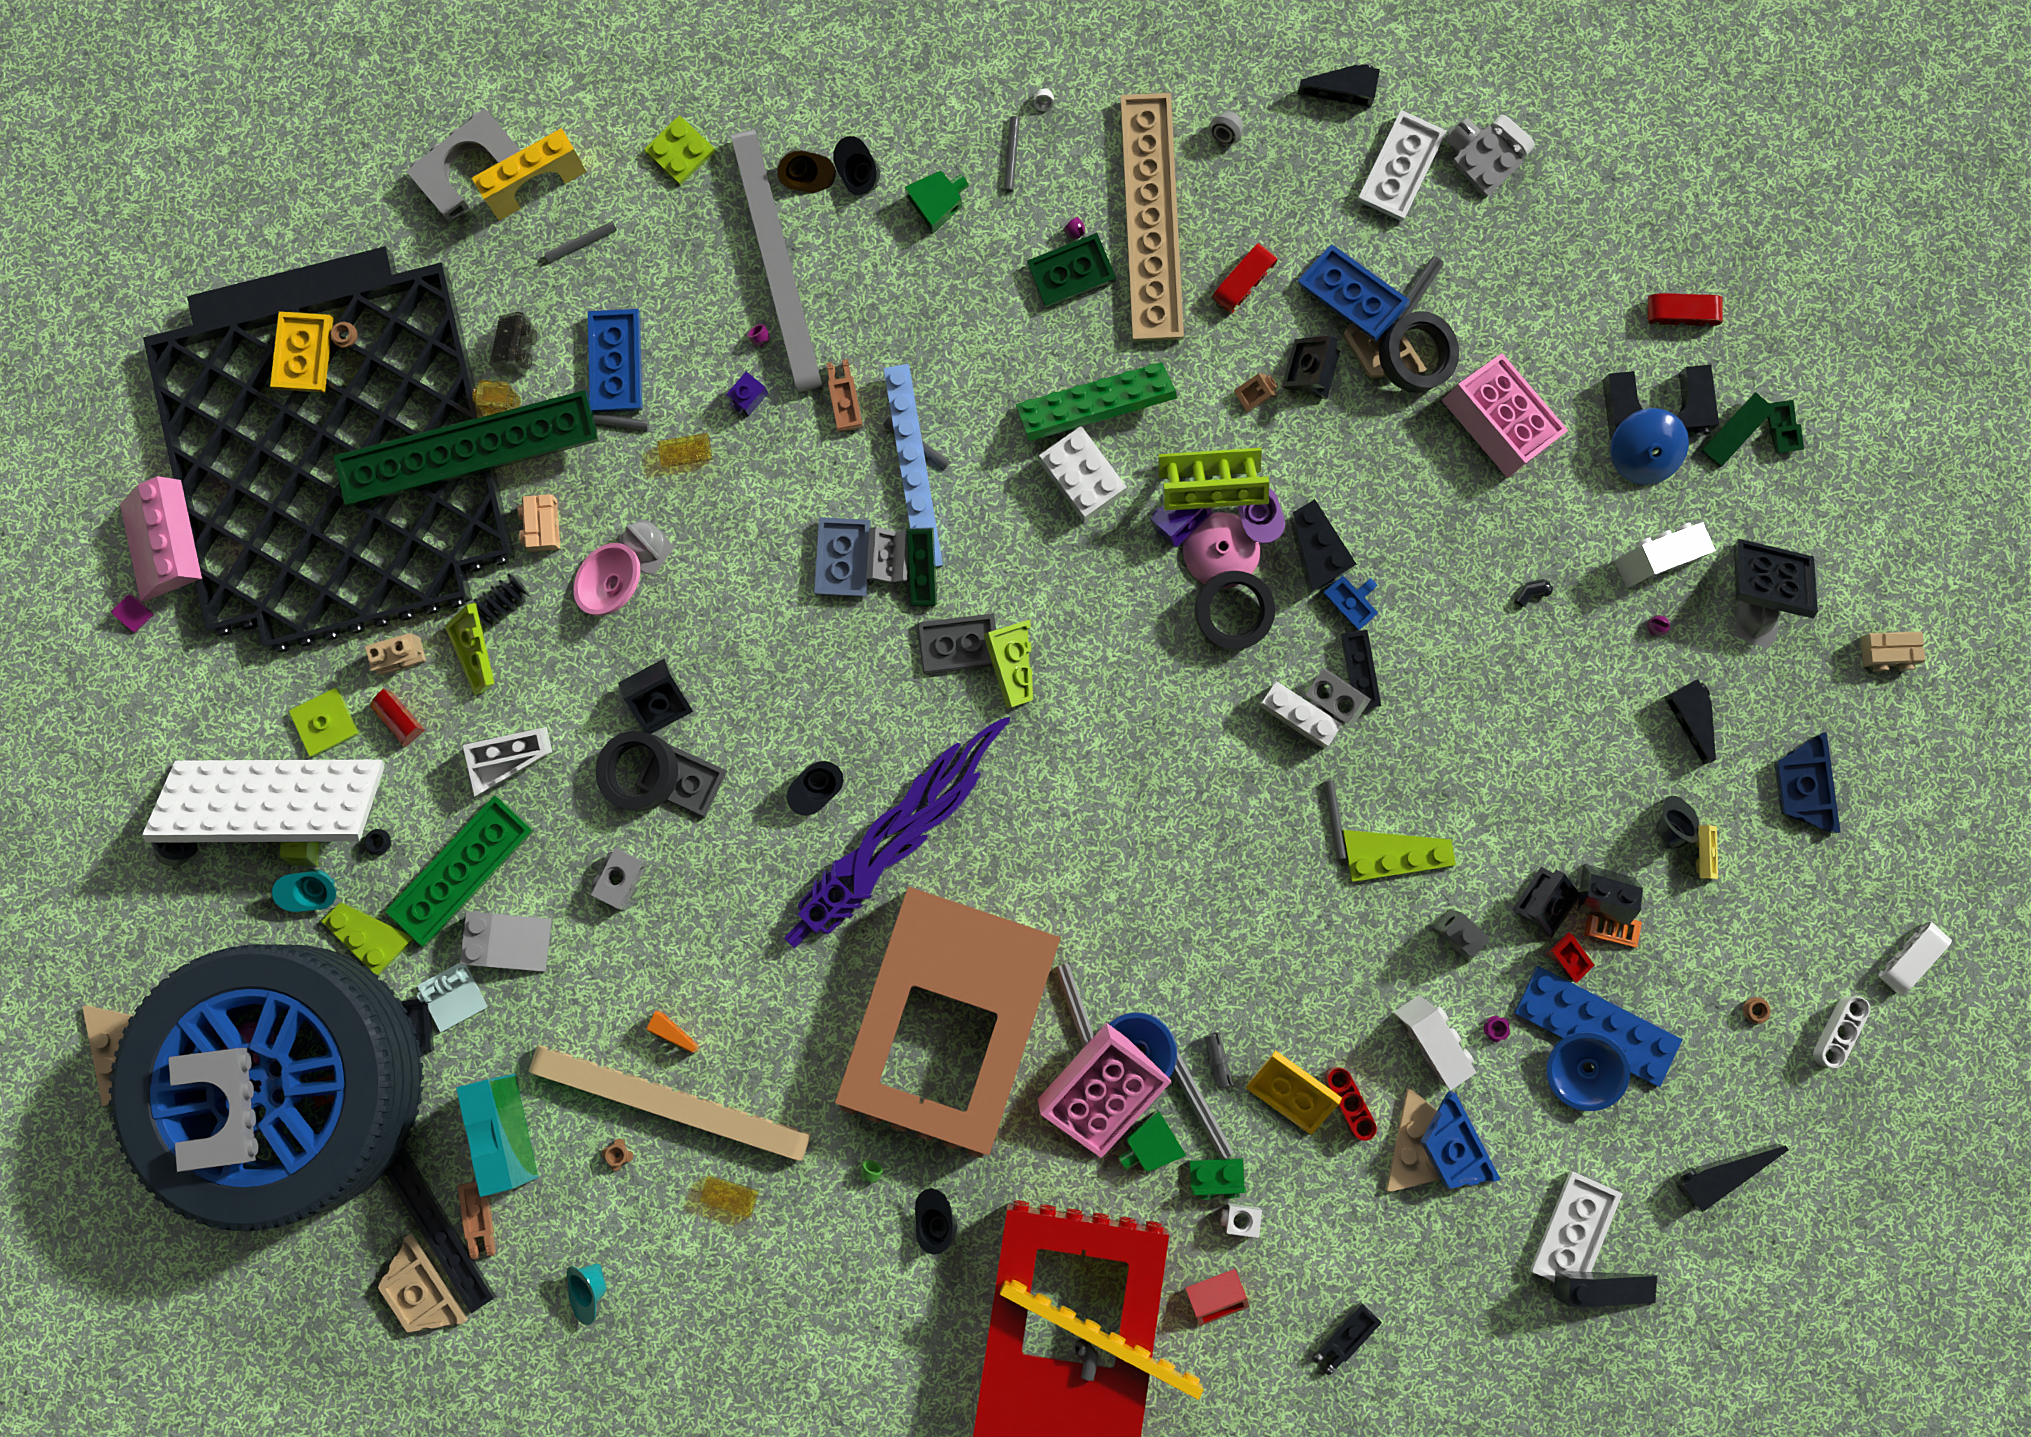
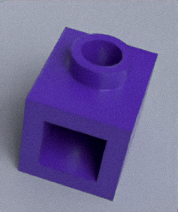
M746 371L726 395L729 401H731L728 405L738 414L744 412L750 416L769 393L763 384Z

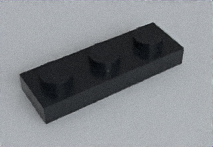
M1368 629L1342 633L1341 641L1349 685L1371 699L1365 709L1381 707Z

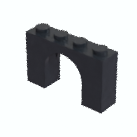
M1712 365L1687 366L1678 373L1682 405L1677 417L1684 424L1687 433L1695 432V436L1708 435L1719 425ZM1635 371L1609 373L1602 380L1610 440L1624 419L1643 409L1638 400Z

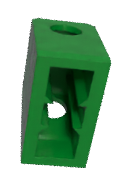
M938 171L907 185L905 193L932 233H935L963 206L959 193L968 188L969 184L962 174L949 181L943 171Z
M1156 1110L1126 1137L1131 1149L1118 1156L1126 1171L1140 1162L1145 1171L1149 1172L1181 1159L1186 1154L1160 1111Z

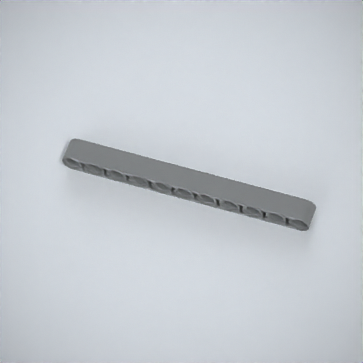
M756 129L731 134L797 391L801 393L823 387Z

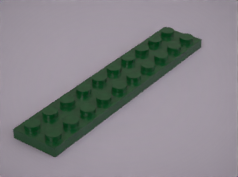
M586 390L334 455V461L344 504L347 507L599 442V437L588 393Z

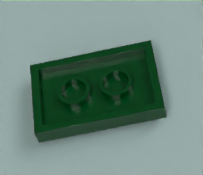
M1098 233L1027 260V266L1045 309L1116 281L1115 273Z

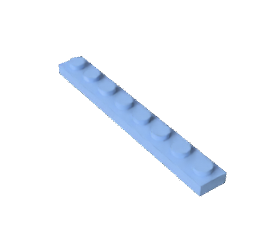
M909 364L884 368L910 528L934 527L936 567L943 566L910 366Z

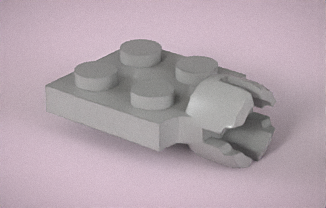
M1465 118L1446 136V141L1456 151V156L1451 162L1485 198L1523 163L1519 156L1490 125L1482 130L1469 118Z

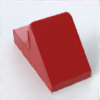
M1570 932L1565 934L1546 953V956L1558 963L1568 978L1576 984L1595 966Z

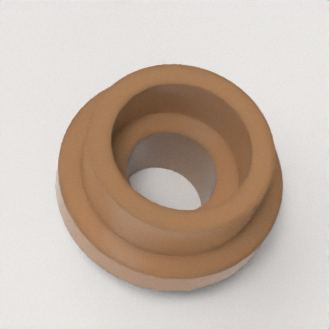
M348 322L337 323L331 330V339L338 347L348 348L356 342L357 330ZM343 333H349L347 338L341 339Z
M1752 997L1744 1003L1743 1015L1749 1022L1761 1024L1768 1020L1771 1009L1766 1000ZM1756 1005L1760 1008V1013L1757 1016L1752 1013V1008Z

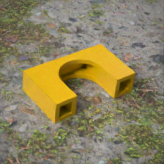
M560 128L472 177V180L487 205L500 221L521 209L515 199V193L523 183L532 177L546 172H556L566 184L587 171L565 132Z

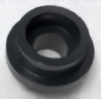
M374 829L366 835L364 844L369 853L382 855L390 849L392 840L387 831ZM378 837L383 841L380 847H376L374 843Z

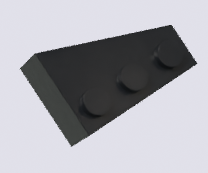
M1315 499L1292 513L1289 519L1308 595L1310 596L1353 570L1357 564Z

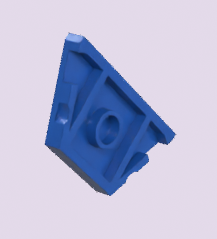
M1452 1091L1447 1092L1420 1141L1443 1186L1450 1189L1461 1187L1464 1184L1476 1185L1484 1181H1499L1501 1178L1457 1094Z

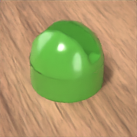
M873 1160L864 1161L860 1169L862 1181L865 1182L866 1180L869 1184L876 1183L883 1173L882 1166Z

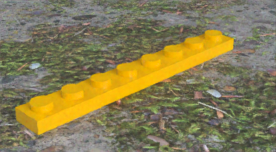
M1005 1280L1000 1290V1295L1197 1400L1200 1399L1204 1389L1202 1384L1199 1383L1200 1378L1194 1374L1185 1371L1183 1375L1174 1370L1176 1366L1163 1358L1157 1361L1149 1357L1151 1353L1143 1347L1136 1345L1135 1348H1132L1125 1344L1126 1339L1114 1332L1108 1335L1100 1331L1101 1326L1094 1321L1086 1319L1083 1322L1075 1317L1076 1313L1065 1306H1061L1059 1309L1051 1305L1052 1300L1045 1295L1037 1293L1034 1296L1026 1291L1027 1287L1016 1280H1012L1011 1283Z

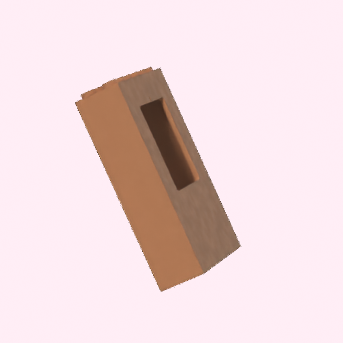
M908 886L835 1104L841 1105L839 1110L854 1115L857 1111L865 1113V1119L876 1123L886 1120L892 1123V1128L906 1132L908 1128L917 1131L916 1136L931 1141L933 1137L943 1140L942 1145L957 1149L958 1146L968 1148V1154L983 1158L984 1154L990 1155L1061 937ZM912 986L995 1012L998 1015L966 1111H961L925 1098L923 1103H920L921 1097L880 1082Z

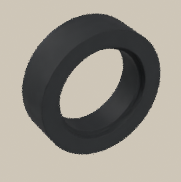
M1425 311L1410 313L1395 321L1382 335L1379 344L1380 364L1388 379L1400 389L1413 393L1428 391L1443 384L1453 375L1459 361V345L1456 335L1450 325L1436 314ZM1408 329L1422 330L1429 334L1436 343L1439 355L1438 363L1433 373L1428 376H1421L1411 372L1404 365L1400 357V340Z
M1225 571L1211 577L1200 589L1195 602V618L1201 632L1213 643L1227 649H1244L1261 641L1271 629L1275 618V602L1268 586L1255 575L1243 571ZM1231 584H1241L1251 589L1256 595L1260 606L1259 617L1255 625L1249 631L1240 635L1222 633L1215 627L1210 617V604L1214 595L1221 588Z
M628 731L613 737L601 750L596 763V781L603 796L611 804L628 810L646 811L658 807L672 794L678 779V762L672 748L658 736L640 731ZM635 746H645L652 751L657 759L659 767L658 777L654 786L648 792L632 797L623 792L619 787L616 779V766L620 757L628 749Z

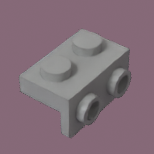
M879 527L869 528L866 579L890 584L905 582L908 573L907 531H892Z

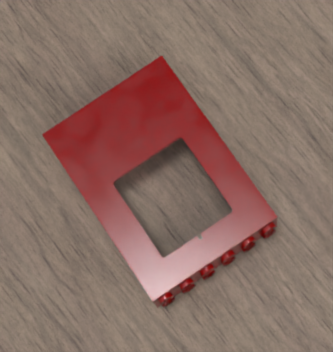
M1014 1200L1013 1204H1007L973 1437H1141L1150 1374L1116 1356L1113 1367L1097 1365L1094 1381L1080 1378L1083 1363L1023 1353L1022 1348L1028 1309L1000 1295V1290L1005 1280L1010 1283L1012 1280H1016L1027 1287L1026 1291L1031 1294L1038 1249L1081 1255L1082 1250H1086L1085 1256L1127 1262L1129 1267L1119 1335L1126 1339L1125 1344L1135 1348L1138 1345L1151 1353L1149 1357L1152 1358L1169 1242V1233L1162 1226V1223L1146 1221V1225L1137 1224L1135 1222L1136 1219L1122 1216L1119 1218V1221L1111 1220L1108 1214L1093 1212V1217L1085 1216L1082 1214V1210L1067 1208L1066 1212L1056 1211V1206L1040 1204V1208L1029 1207V1202Z

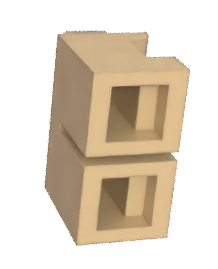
M411 633L365 646L371 671L376 670L378 675L402 669L401 667L406 668L426 662L420 637Z

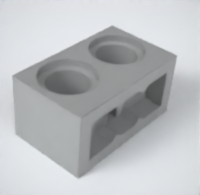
M1326 669L1321 670L1305 694L1311 698L1309 703L1322 711L1325 708L1331 712V717L1342 723V726L1345 723L1354 725L1371 700ZM1329 685L1331 695L1327 699H1323L1321 690L1324 686ZM1349 699L1353 704V708L1349 713L1345 714L1342 710V704Z

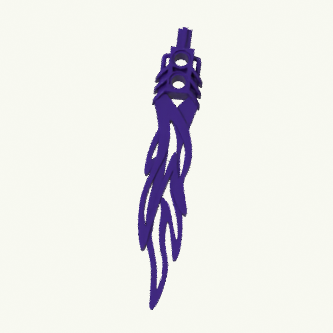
M1010 717L1000 719L978 733L967 744L953 769L941 780L961 744L956 743L947 749L933 763L923 777L921 774L916 777L903 801L895 808L882 814L871 825L859 848L837 861L835 859L828 873L827 868L823 871L822 879L818 882L817 878L813 882V888L798 903V909L800 910L798 915L802 920L784 937L794 949L813 930L817 934L820 932L830 934L844 919H850L854 915L850 913L854 909H860L863 906L860 903L863 900H869L873 896L871 894L885 869L902 861L917 850L928 839V836L924 835L925 833L945 822L968 798L981 776L980 772L975 773L979 761L992 742L1009 724ZM992 732L975 754L963 779L952 790L936 800L942 790L959 773L973 747L980 739ZM944 761L938 775L936 776L929 790V805L913 814V812L915 811V809L921 801V798L932 775L934 774L938 766ZM956 799L953 805L945 813H943L940 817L932 821ZM892 817H894V819L891 821V823L888 825V827H887L880 835H878L877 837H875L876 834L878 833V831H879ZM905 829L878 855L869 867L874 851L886 835L889 837ZM912 845L909 849L897 855L905 846ZM854 876V895L837 879L838 877ZM834 889H840L843 893V897L838 903H832L829 899V895ZM812 897V900L805 907H803V905ZM815 908H822L824 911V917L819 922H813L811 919V912ZM833 919H837L828 929H825Z

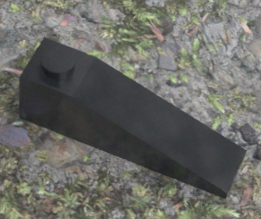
M1776 1143L1699 1166L1695 1169L1690 1167L1679 1175L1681 1179L1676 1184L1694 1210L1703 1213L1789 1149L1786 1145Z
M1555 1271L1553 1298L1567 1306L1581 1307L1656 1303L1657 1275Z

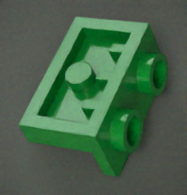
M1243 1158L1189 1160L1191 1194L1197 1195V1199H1213V1194H1224V1198L1234 1199L1240 1198V1193H1246Z

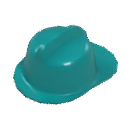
M319 869L288 874L275 881L272 887V897L279 907L290 912L326 909L336 899L334 878H331L326 872Z
M595 1263L579 1269L574 1266L568 1267L566 1273L571 1307L577 1320L588 1326L593 1324L596 1318V1303L604 1296L607 1290L601 1265Z

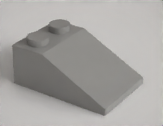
M466 911L460 964L546 972L552 919Z

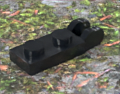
M1360 1302L1326 1338L1325 1343L1313 1354L1312 1360L1317 1364L1332 1349L1337 1356L1328 1362L1324 1368V1372L1327 1375H1331L1357 1351L1382 1322Z

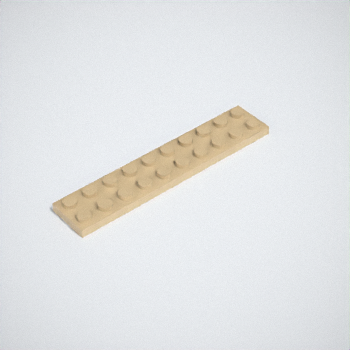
M1171 93L1121 95L1132 342L1183 340L1184 329Z

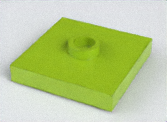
M338 688L327 691L289 710L309 757L313 758L360 735Z

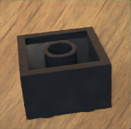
M665 659L618 682L624 701L645 733L652 734L693 712L680 684Z
M1584 864L1577 911L1630 925L1641 912L1643 887L1634 877Z

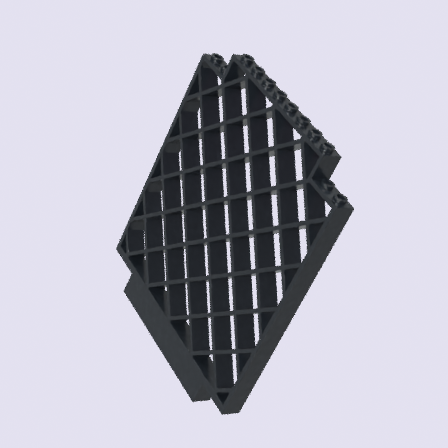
M384 246L189 295L187 300L193 325L143 337L173 479L181 480L202 576V579L195 582L206 631L214 633L216 636H227L232 634L234 629L250 630L259 627L263 647L273 651V653H283L290 650L289 646L297 644L300 647L313 645L316 639L333 640L339 638L340 633L348 631L350 634L361 633L365 631L367 626H388L391 620L398 618L400 621L414 619L415 614L425 612L427 615L438 613L441 611V607L450 605V608L465 606V601L472 600L466 570L468 572H478L484 569V565L493 563L494 566H501L509 563V559L515 558L495 469L477 473L478 476L487 480L489 493L473 517L447 502L461 478L443 482L436 494L424 488L416 489L417 492L431 499V502L411 533L385 518L398 498L399 494L381 498L373 510L362 504L355 505L356 508L370 516L349 549L323 534L344 499L340 482L334 488L313 476L310 472L330 441L349 452L357 450L355 447L334 436L354 404L379 417V420L361 448L380 444L392 425L410 436L418 434L415 430L396 420L415 388L441 402L423 432L443 427L453 410L470 420L482 417L449 271L442 262L397 273L393 254ZM440 282L442 291L431 286V284ZM409 290L394 315L369 301ZM426 292L443 301L447 309L446 315L432 337L407 323ZM347 306L337 323L348 322L354 325L366 307L388 320L389 323L370 352L356 344L348 347L366 359L346 390L326 379V387L342 396L322 427L297 414L310 392L293 391L284 406L260 392L272 373L275 340L269 346L246 331L276 324L279 312L316 314ZM402 329L427 343L408 374L383 361V358ZM348 332L343 333L341 339H345ZM451 332L456 351L444 344ZM224 337L209 362L185 348V346ZM243 338L266 351L247 383L223 371ZM332 339L330 343L328 364L330 363L335 353L339 349V347L333 343ZM439 351L459 361L461 369L460 374L446 396L420 382ZM182 353L205 366L185 399L169 391L166 380ZM378 366L403 380L384 412L358 398ZM219 375L242 388V391L222 421L198 408ZM465 390L470 411L457 404ZM256 397L280 410L260 443L235 430ZM171 398L181 404L175 414ZM194 413L199 414L218 426L198 459L182 451L179 436ZM293 419L318 433L297 466L272 452ZM232 434L256 448L235 482L211 468ZM269 456L294 470L273 504L248 490ZM183 457L194 463L188 474L186 473ZM207 472L232 486L211 519L195 511L192 501L193 494ZM306 479L331 492V495L311 526L285 512ZM245 494L270 508L248 542L224 528ZM443 507L470 522L450 555L423 540ZM493 510L498 531L484 524ZM282 516L307 530L287 564L261 550ZM196 518L207 524L201 535ZM381 523L407 537V540L387 571L361 557V554ZM481 529L501 540L502 550L462 560ZM220 532L245 546L224 580L209 572L205 561L207 552ZM320 538L345 553L324 587L299 572ZM419 545L446 560L425 594L398 579ZM257 555L283 569L262 602L237 588ZM357 561L383 575V578L363 609L337 595V592ZM455 571L460 592L439 597ZM295 577L321 591L300 625L275 611V608ZM209 579L220 585L214 596ZM395 583L422 598L421 602L377 613ZM233 593L258 607L255 613L218 621V616ZM333 599L360 615L359 618L314 629ZM270 616L297 630V633L274 639Z

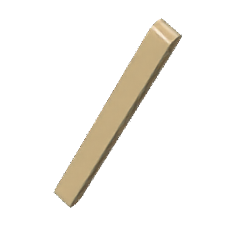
M537 1045L528 1070L530 1073L788 1158L803 1161L811 1136L808 1132H797L798 1129L780 1123L776 1125L771 1120L756 1115L752 1117L747 1115V1112L735 1108H724L722 1104L704 1098L700 1100L697 1099L698 1096L678 1090V1092L672 1091L673 1088L655 1082L651 1084L647 1082L648 1080L628 1074V1076L623 1075L621 1071L606 1066L599 1067L597 1063L579 1057L575 1059L572 1058V1055L554 1049L553 1051L547 1050L548 1047Z

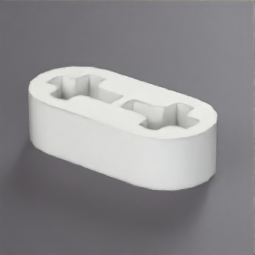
M1499 115L1490 125L1519 156L1526 157L1535 148L1533 139L1509 117Z

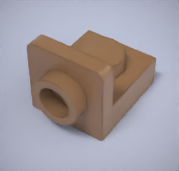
M1258 373L1234 390L1246 412H1250L1268 399L1278 396L1275 390L1277 384L1270 375L1267 376L1262 373Z

